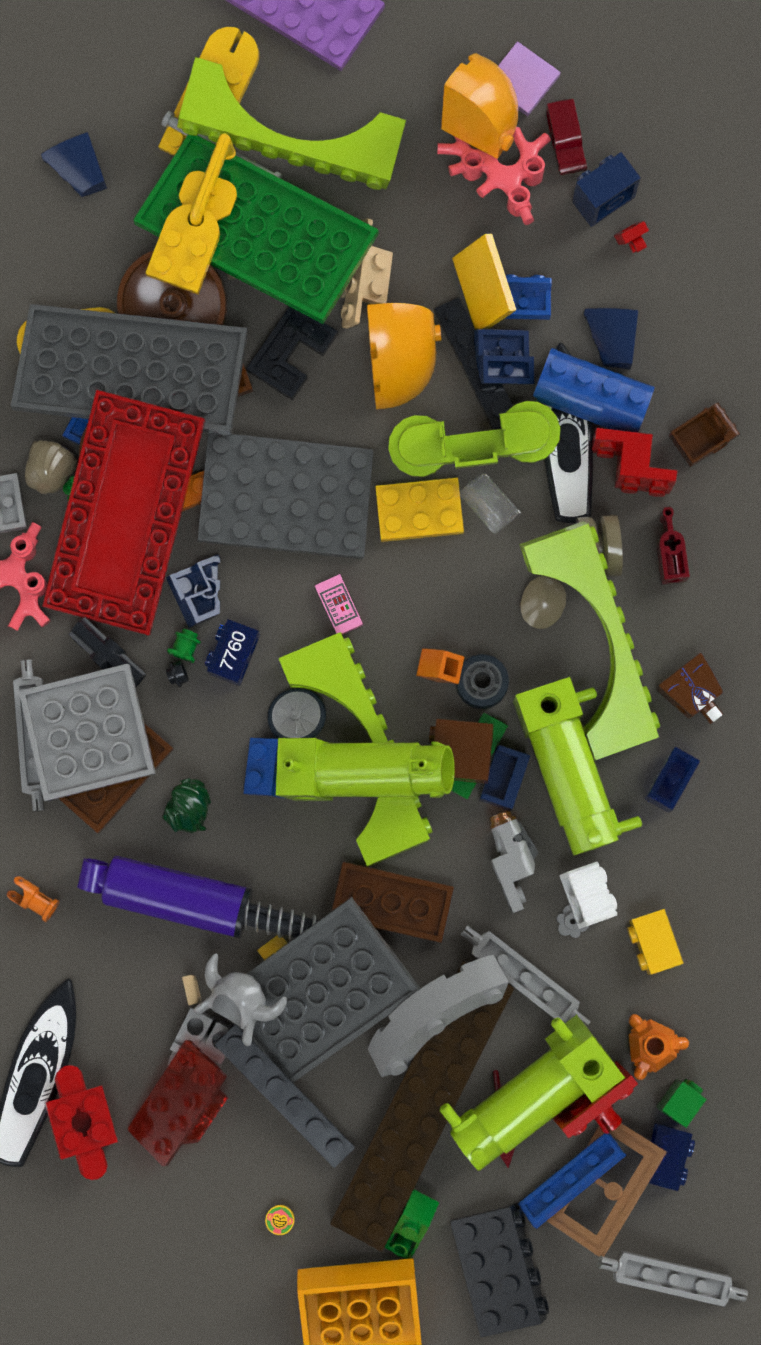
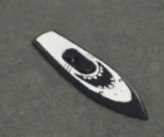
M563 343L557 345L556 349L558 351L571 355ZM547 406L557 416L560 425V440L554 452L544 460L554 517L558 522L576 523V519L579 517H591L592 422Z
M66 979L41 1003L30 1019L15 1051L0 1101V1164L10 1167L24 1166L48 1116L44 1103L55 1100L58 1093L55 1075L59 1069L68 1066L75 1038L76 1000L71 979Z

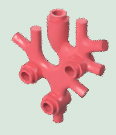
M516 127L513 137L519 150L520 158L517 163L510 166L499 163L496 158L479 149L472 148L470 144L455 137L456 142L452 144L438 143L437 154L456 155L461 158L459 163L448 166L451 177L462 173L463 177L468 181H475L484 172L487 175V179L476 189L480 197L484 198L494 189H501L508 196L507 210L515 217L521 216L524 225H529L534 221L530 212L532 209L530 192L526 187L521 186V182L523 180L528 186H536L542 182L545 162L537 155L551 141L548 134L543 133L535 141L528 142L524 138L521 129Z
M34 522L31 523L26 533L22 532L20 536L12 540L10 545L12 553L5 560H0V589L4 586H12L20 594L19 606L8 624L10 628L16 631L19 630L26 616H32L41 627L46 626L50 622V619L38 605V598L45 595L48 584L41 574L37 572L26 573L25 571L26 561L32 560L36 555V545L38 543L36 537L42 528ZM26 544V548L20 551L19 546ZM38 580V584L35 587H30L32 581Z

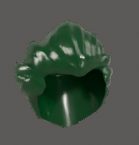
M188 778L180 780L181 784L175 786L171 792L172 798L165 807L162 819L170 825L174 832L184 831L193 834V832L206 831V827L203 824L208 817V807L211 804V800L205 784L198 779Z

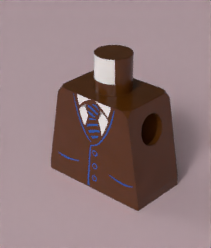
M702 653L695 656L656 688L658 693L688 719L701 712L706 720L712 724L723 715V712L714 703V700L723 693V690Z

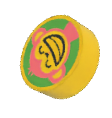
M285 1205L273 1206L265 1218L268 1230L275 1235L287 1234L295 1222L293 1211Z

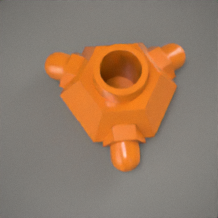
M637 1014L629 1017V1024L633 1028L629 1034L631 1061L636 1066L634 1077L637 1080L645 1079L648 1072L651 1073L653 1071L656 1073L677 1058L679 1050L688 1048L689 1040L686 1037H678L674 1030L651 1019L643 1021Z

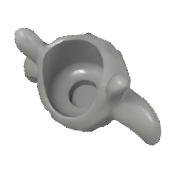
M213 954L207 962L204 974L206 984L212 993L194 1008V1012L202 1014L211 1008L214 1012L243 1029V1044L250 1046L256 1021L267 1022L275 1020L285 1009L287 998L282 997L272 1006L265 1005L266 999L261 986L253 976L232 972L222 978L218 974L217 969L218 954Z

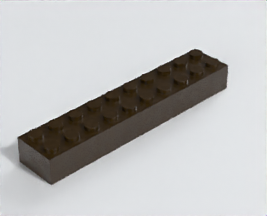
M463 961L461 963L457 973L461 972L460 968L462 965L467 964L466 962ZM507 985L503 998L497 1003L481 1006L448 1024L441 1033L434 1035L417 1052L367 1148L330 1225L381 1252L383 1251L448 1122L441 1114L440 1107L443 1104H449L454 1110L514 987Z

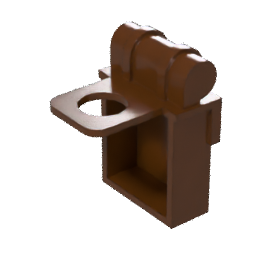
M715 403L708 409L707 407L704 408L702 412L671 431L669 437L688 465L692 467L710 454H715L726 447L740 433L736 429L735 423H732L727 416L725 409H722L719 403Z

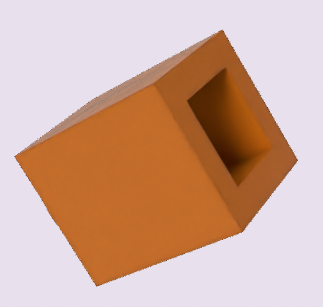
M422 648L416 676L434 682L459 684L465 657L445 650Z

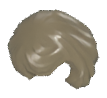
M35 440L29 451V458L25 468V481L30 488L37 490L41 494L55 493L64 486L68 476L76 471L78 459L74 457V453L59 443Z

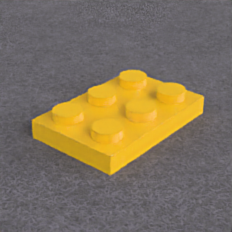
M458 478L376 486L381 542L464 534Z

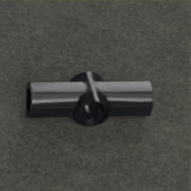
M86 618L79 621L68 634L82 649L90 654L89 657L101 669L130 664L135 688L145 678L146 674L135 662L125 655L126 652L109 636L103 635Z

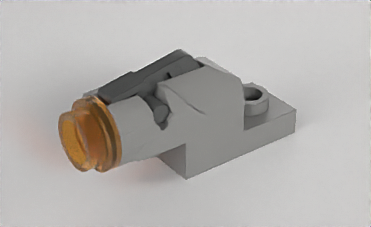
M507 810L489 818L492 824L489 827L494 836L496 851L501 854V856L492 859L490 862L510 911L514 914L523 910L522 903L526 902L521 887L515 888L514 882L534 874V859L538 854V850L522 824L517 821L516 816H512L511 811Z

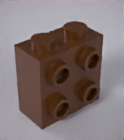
M436 719V726H430L429 743L439 742L450 746L454 757V781L488 784L494 732L493 724Z

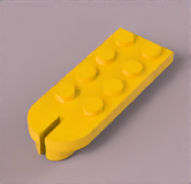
M224 27L218 29L209 37L200 58L222 65L227 84L240 104L258 65L259 49L253 37L244 31L242 35L238 28ZM238 43L235 52L232 53L231 49L233 45ZM187 86L174 111V117L179 118ZM169 126L158 147L160 150L175 156L187 136Z

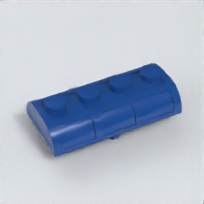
M551 348L533 397L537 398L539 403L602 427L638 433L655 387Z

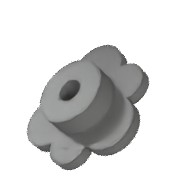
M570 905L564 907L563 914L561 913L557 916V922L560 923L558 931L563 936L570 934L573 938H577L580 936V931L583 932L589 928L587 926L579 929L576 920L575 924L570 923L571 919L575 920Z

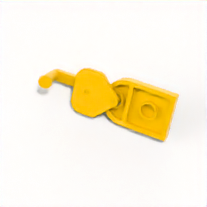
M223 133L219 136L206 172L193 171L186 176L179 192L182 206L174 209L164 223L145 273L148 277L199 294L219 242L220 229L217 221L231 214L237 198L235 186L227 180L218 178L225 159H233L236 155V150L229 135Z

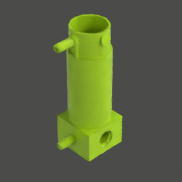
M568 677L517 694L513 704L525 739L530 738L559 825L564 828L574 856L618 841V836L622 835V833L642 827V821L639 816L618 822L614 809H611L580 721L583 712L579 703L596 698L597 693L593 687L575 692L571 678ZM541 704H551L554 712L545 713L541 708Z
M278 738L276 796L295 801H333V797H418L420 794H430L431 798H440L444 794H450L453 787L455 774L453 753L449 745L439 742H432L431 745H420L418 742L328 743L317 738Z
M577 1014L566 1023L560 1017L554 1018L551 1026L555 1031L545 1038L551 1049L474 1109H469L459 1117L449 1104H443L440 1107L441 1114L451 1125V1136L478 1171H481L504 1152L506 1154L582 1095L586 1094L593 1103L625 1078Z

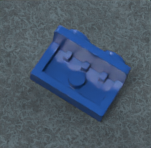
M513 274L505 275L516 311L504 319L550 320L552 278H546L542 275H533L531 277H518Z
M250 738L243 794L284 798L276 796L278 739Z

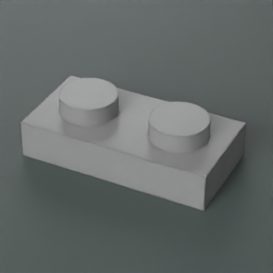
M14 473L0 476V534L28 529L19 475Z

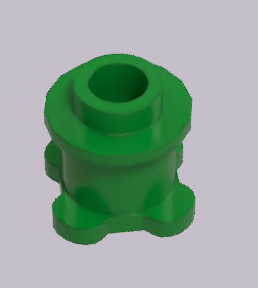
M182 629L181 633L175 632L174 635L177 637L172 649L168 648V654L194 664L193 654L197 644H201V641L197 639L198 634L187 629Z

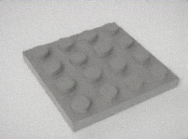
M130 664L19 691L45 802L156 774Z

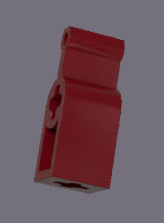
M574 99L547 103L546 118L560 175L587 171Z
M664 507L660 515V521L663 523L664 534L657 544L661 585L686 582L690 577L684 537L681 533L673 530L672 517L674 511L672 507ZM668 540H671L672 545H676L673 551H671L669 546H665Z

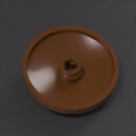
M154 250L142 255L133 262L121 280L117 294L118 314L216 325L224 324L227 313L226 290L220 275L211 264L199 294L148 277L145 273Z

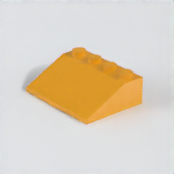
M414 1258L297 1269V1293L304 1345H422Z

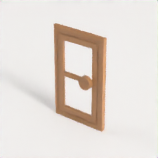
M622 1123L614 1131L610 1129L609 1133L644 1157L624 1191L616 1182L607 1184L601 1179L595 1181L596 1184L604 1188V1194L608 1199L617 1201L598 1234H594L564 1213L569 1203L547 1220V1222L599 1257L606 1255L667 1153ZM598 1126L586 1148L604 1134L600 1126Z

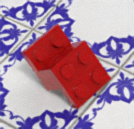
M596 428L592 441L593 453H597V456L601 458H613V455L618 456L615 488H621V492L635 494L637 491L649 492L650 496L664 497L665 494H670L676 483L677 470L649 467L653 434Z

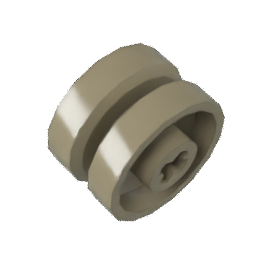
M604 515L599 520L597 534L599 542L595 544L598 553H603L608 566V569L604 570L606 577L621 576L623 554L618 516ZM579 517L576 519V524L584 521L589 523L590 527L594 526L597 532L596 523L592 517Z

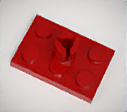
M617 1061L614 1063L625 1077L622 1081L593 1103L586 1094L582 1095L553 1118V1121L568 1139L571 1136L581 1134L592 1120L597 1122L604 1134L609 1133L610 1129L614 1131L622 1123V1118L614 1111L612 1104L630 1096L633 1088L638 1083Z

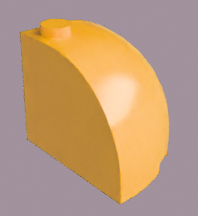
M475 53L468 57L470 62L467 65L461 63L444 84L441 129L498 159L503 150L506 152L509 150L514 140L513 134L517 127L519 113L517 95L507 74L493 61Z
M406 303L367 305L376 409L400 406L418 396L427 386L433 375L436 365V342L441 341L440 325H435L433 312L423 306Z

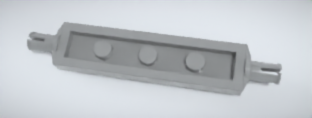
M21 660L22 677L13 681L21 786L23 793L32 796V811H44L43 794L19 695L21 690L43 685V679L33 676L32 660Z
M468 925L465 930L473 935V937L465 931L461 933V936L474 944L471 952L473 956L480 959L494 955L508 983L551 1017H560L566 1023L577 1014L586 1025H589L591 1021L577 1011L580 1002L490 931L481 936Z
M621 1250L616 1260L600 1256L598 1260L601 1262L597 1263L599 1269L613 1271V1280L618 1283L725 1307L729 1298L745 1302L747 1298L743 1295L748 1296L747 1289L732 1287V1278L728 1275Z

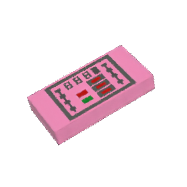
M340 574L315 585L336 634L341 632L344 635L363 626Z

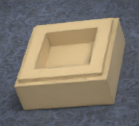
M195 975L182 977L188 1005L201 1003L202 999L197 977Z

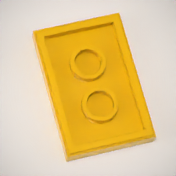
M484 234L452 258L475 330L490 329L516 311L493 235Z

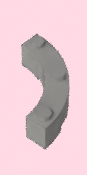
M494 955L462 965L460 968L461 972L446 979L445 975L438 977L411 995L388 1016L390 1019L389 1024L376 1031L368 1047V1051L381 1077L391 1074L394 1076L402 1074L408 1069L414 1056L423 1045L434 1035L441 1033L448 1024L472 1010L486 1004L497 1003L503 998L508 980Z

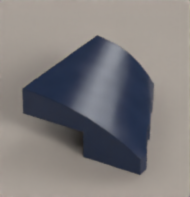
M88 132L61 142L41 154L43 161L48 163L81 197L107 189Z
M615 308L585 309L584 318L588 321L592 332L591 336L599 350L602 365L605 367L631 369L638 310Z
M219 555L200 561L166 578L189 628L220 614V601L218 599V591L220 590V580H218Z

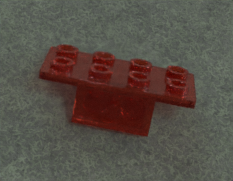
M185 1040L129 1125L128 1131L162 1166H168L181 1145L198 1143L228 1099V1096L219 1090L227 1077L226 1074L191 1040Z

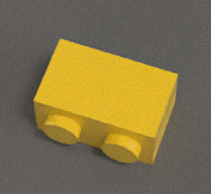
M665 909L629 920L631 926L627 927V931L632 944L637 942L640 954H637L636 957L641 971L646 970L648 975H652L684 964Z

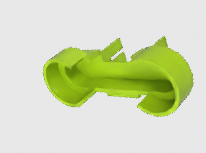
M533 401L516 404L506 413H500L501 429L445 436L444 421H436L428 416L414 415L403 419L394 427L389 437L388 450L393 463L399 470L413 477H426L435 474L447 464H455L456 469L498 464V458L510 456L521 463H536L545 460L554 452L560 440V425L557 416L549 407Z

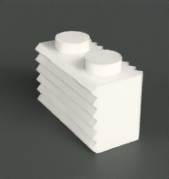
M598 862L559 875L579 929L617 916L616 899L612 894H609L606 884V872L602 867H599Z

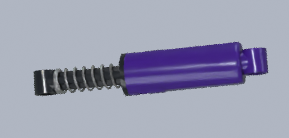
M114 856L110 864L97 859L84 858L77 885L81 890L102 894V903L104 905L236 938H241L244 928L247 930L250 927H254L257 933L262 929L266 930L267 935L274 932L278 934L279 938L283 935L289 936L291 941L319 921L316 920L315 915L312 918L305 917L304 912L301 916L296 915L293 909L288 913L284 912L282 907L279 910L272 909L271 904L268 907L260 906V901L257 904H252L253 889L121 856Z

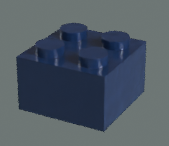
M622 152L614 157L613 155L607 156L600 162V167L592 172L587 170L577 178L572 203L590 227L599 223L636 196L641 177Z

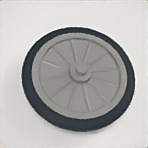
M292 688L280 693L273 700L268 710V725L271 732L277 738H315L323 729L326 721V709L323 701L316 693L305 688Z

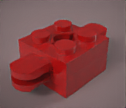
M72 1065L64 1066L55 1075L59 1099L44 1103L60 1160L76 1156L80 1174L86 1179L96 1180L106 1173L108 1167L103 1147L118 1142L102 1085L87 1090L81 1070Z

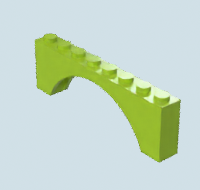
M195 57L179 114L177 128L182 129L184 133L189 135L200 134L207 136L216 143L219 136L225 133L230 136L232 143L240 150H255L270 159L282 158L288 160V163L294 166H309L318 173L336 174L345 181H360L366 183L369 188L380 190L382 188L387 189L391 180L406 120L380 112L366 126L344 137L324 141H309L287 137L265 127L244 110L232 94L221 64Z
M583 521L519 545L529 572L558 579L573 587L595 610L605 630L610 652L609 680L597 711L583 727L592 756L595 760L658 738L657 729L660 728V723L656 713H651L648 703L652 699L647 686L642 687L639 677L643 675L639 661L633 659L631 650L634 649V644L630 634H625L622 623H625V617L621 607H616L613 599L614 596H617L616 589L612 580L607 581L604 570L608 569L603 553H598L595 544L599 542L597 532L594 526L590 527L589 523Z
M341 632L278 658L291 688H305L315 691L340 703L357 718L366 730L372 743H394L393 739L388 741L384 731L388 727L383 715H376L372 706L377 704L371 688L366 690L362 683V679L366 678L361 664H354L350 655L355 653L349 637L343 639ZM378 797L370 821L356 839L367 867L430 841L428 834L433 833L427 817L422 819L417 808L422 806L418 797Z

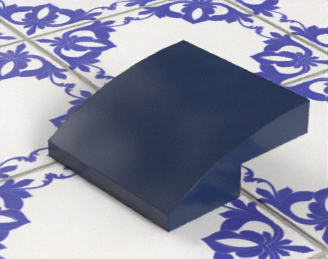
M474 330L476 362L481 384H534V356H529V331Z

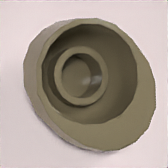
M540 576L530 581L523 592L520 602V612L523 620L529 626L536 629L549 628L556 623L566 606L564 586L559 580L548 576Z

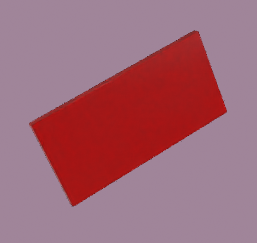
M96 390L42 607L141 634L151 635L205 418Z

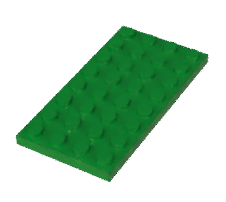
M188 134L135 216L134 224L159 237L168 215L177 207L182 206L179 192L186 176L193 171L206 172L216 145L198 135ZM236 155L233 159H225L218 178L227 180L235 186L237 198L231 214L217 221L220 237L210 264L324 324L379 235V230Z

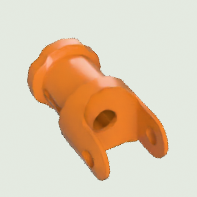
M15 877L14 883L23 889L24 896L15 891H8L7 897L22 908L31 909L42 916L44 922H47L60 903L59 900H52L39 891V887L25 878Z

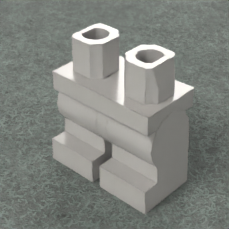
M195 1006L190 1008L170 1048L173 1052L170 1055L167 1066L181 1073L188 1060L198 1066L191 1079L204 1086L213 1074L215 1075L219 1072L227 1058L214 1045V1042L231 1026L218 1021L211 1034L208 1035L207 1033L216 1018L206 1012L196 1014L194 1012Z

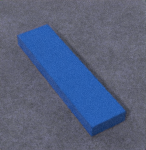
M610 1133L603 1134L520 1201L518 1206L522 1209L532 1226L537 1229L627 1155Z

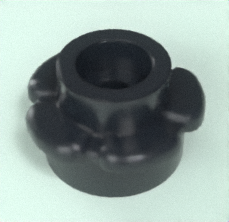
M182 661L176 663L169 662L170 668L166 669V674L171 685L177 684L178 687H182L183 683L189 681Z

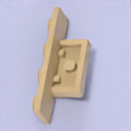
M367 218L362 220L363 222L371 226L373 224V220ZM371 246L344 290L346 296L345 303L341 309L342 328L348 329L359 324L362 301L369 304L387 303L393 252Z

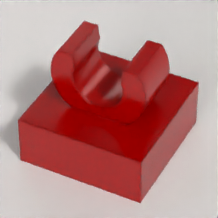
M640 221L618 232L614 237L618 245L628 243L633 253L639 252L647 247L641 235L648 232L649 229L645 221Z

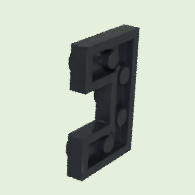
M289 307L246 368L247 372L293 401L308 377L288 364V359L300 342L321 356H324L338 336V331L326 323L322 324Z

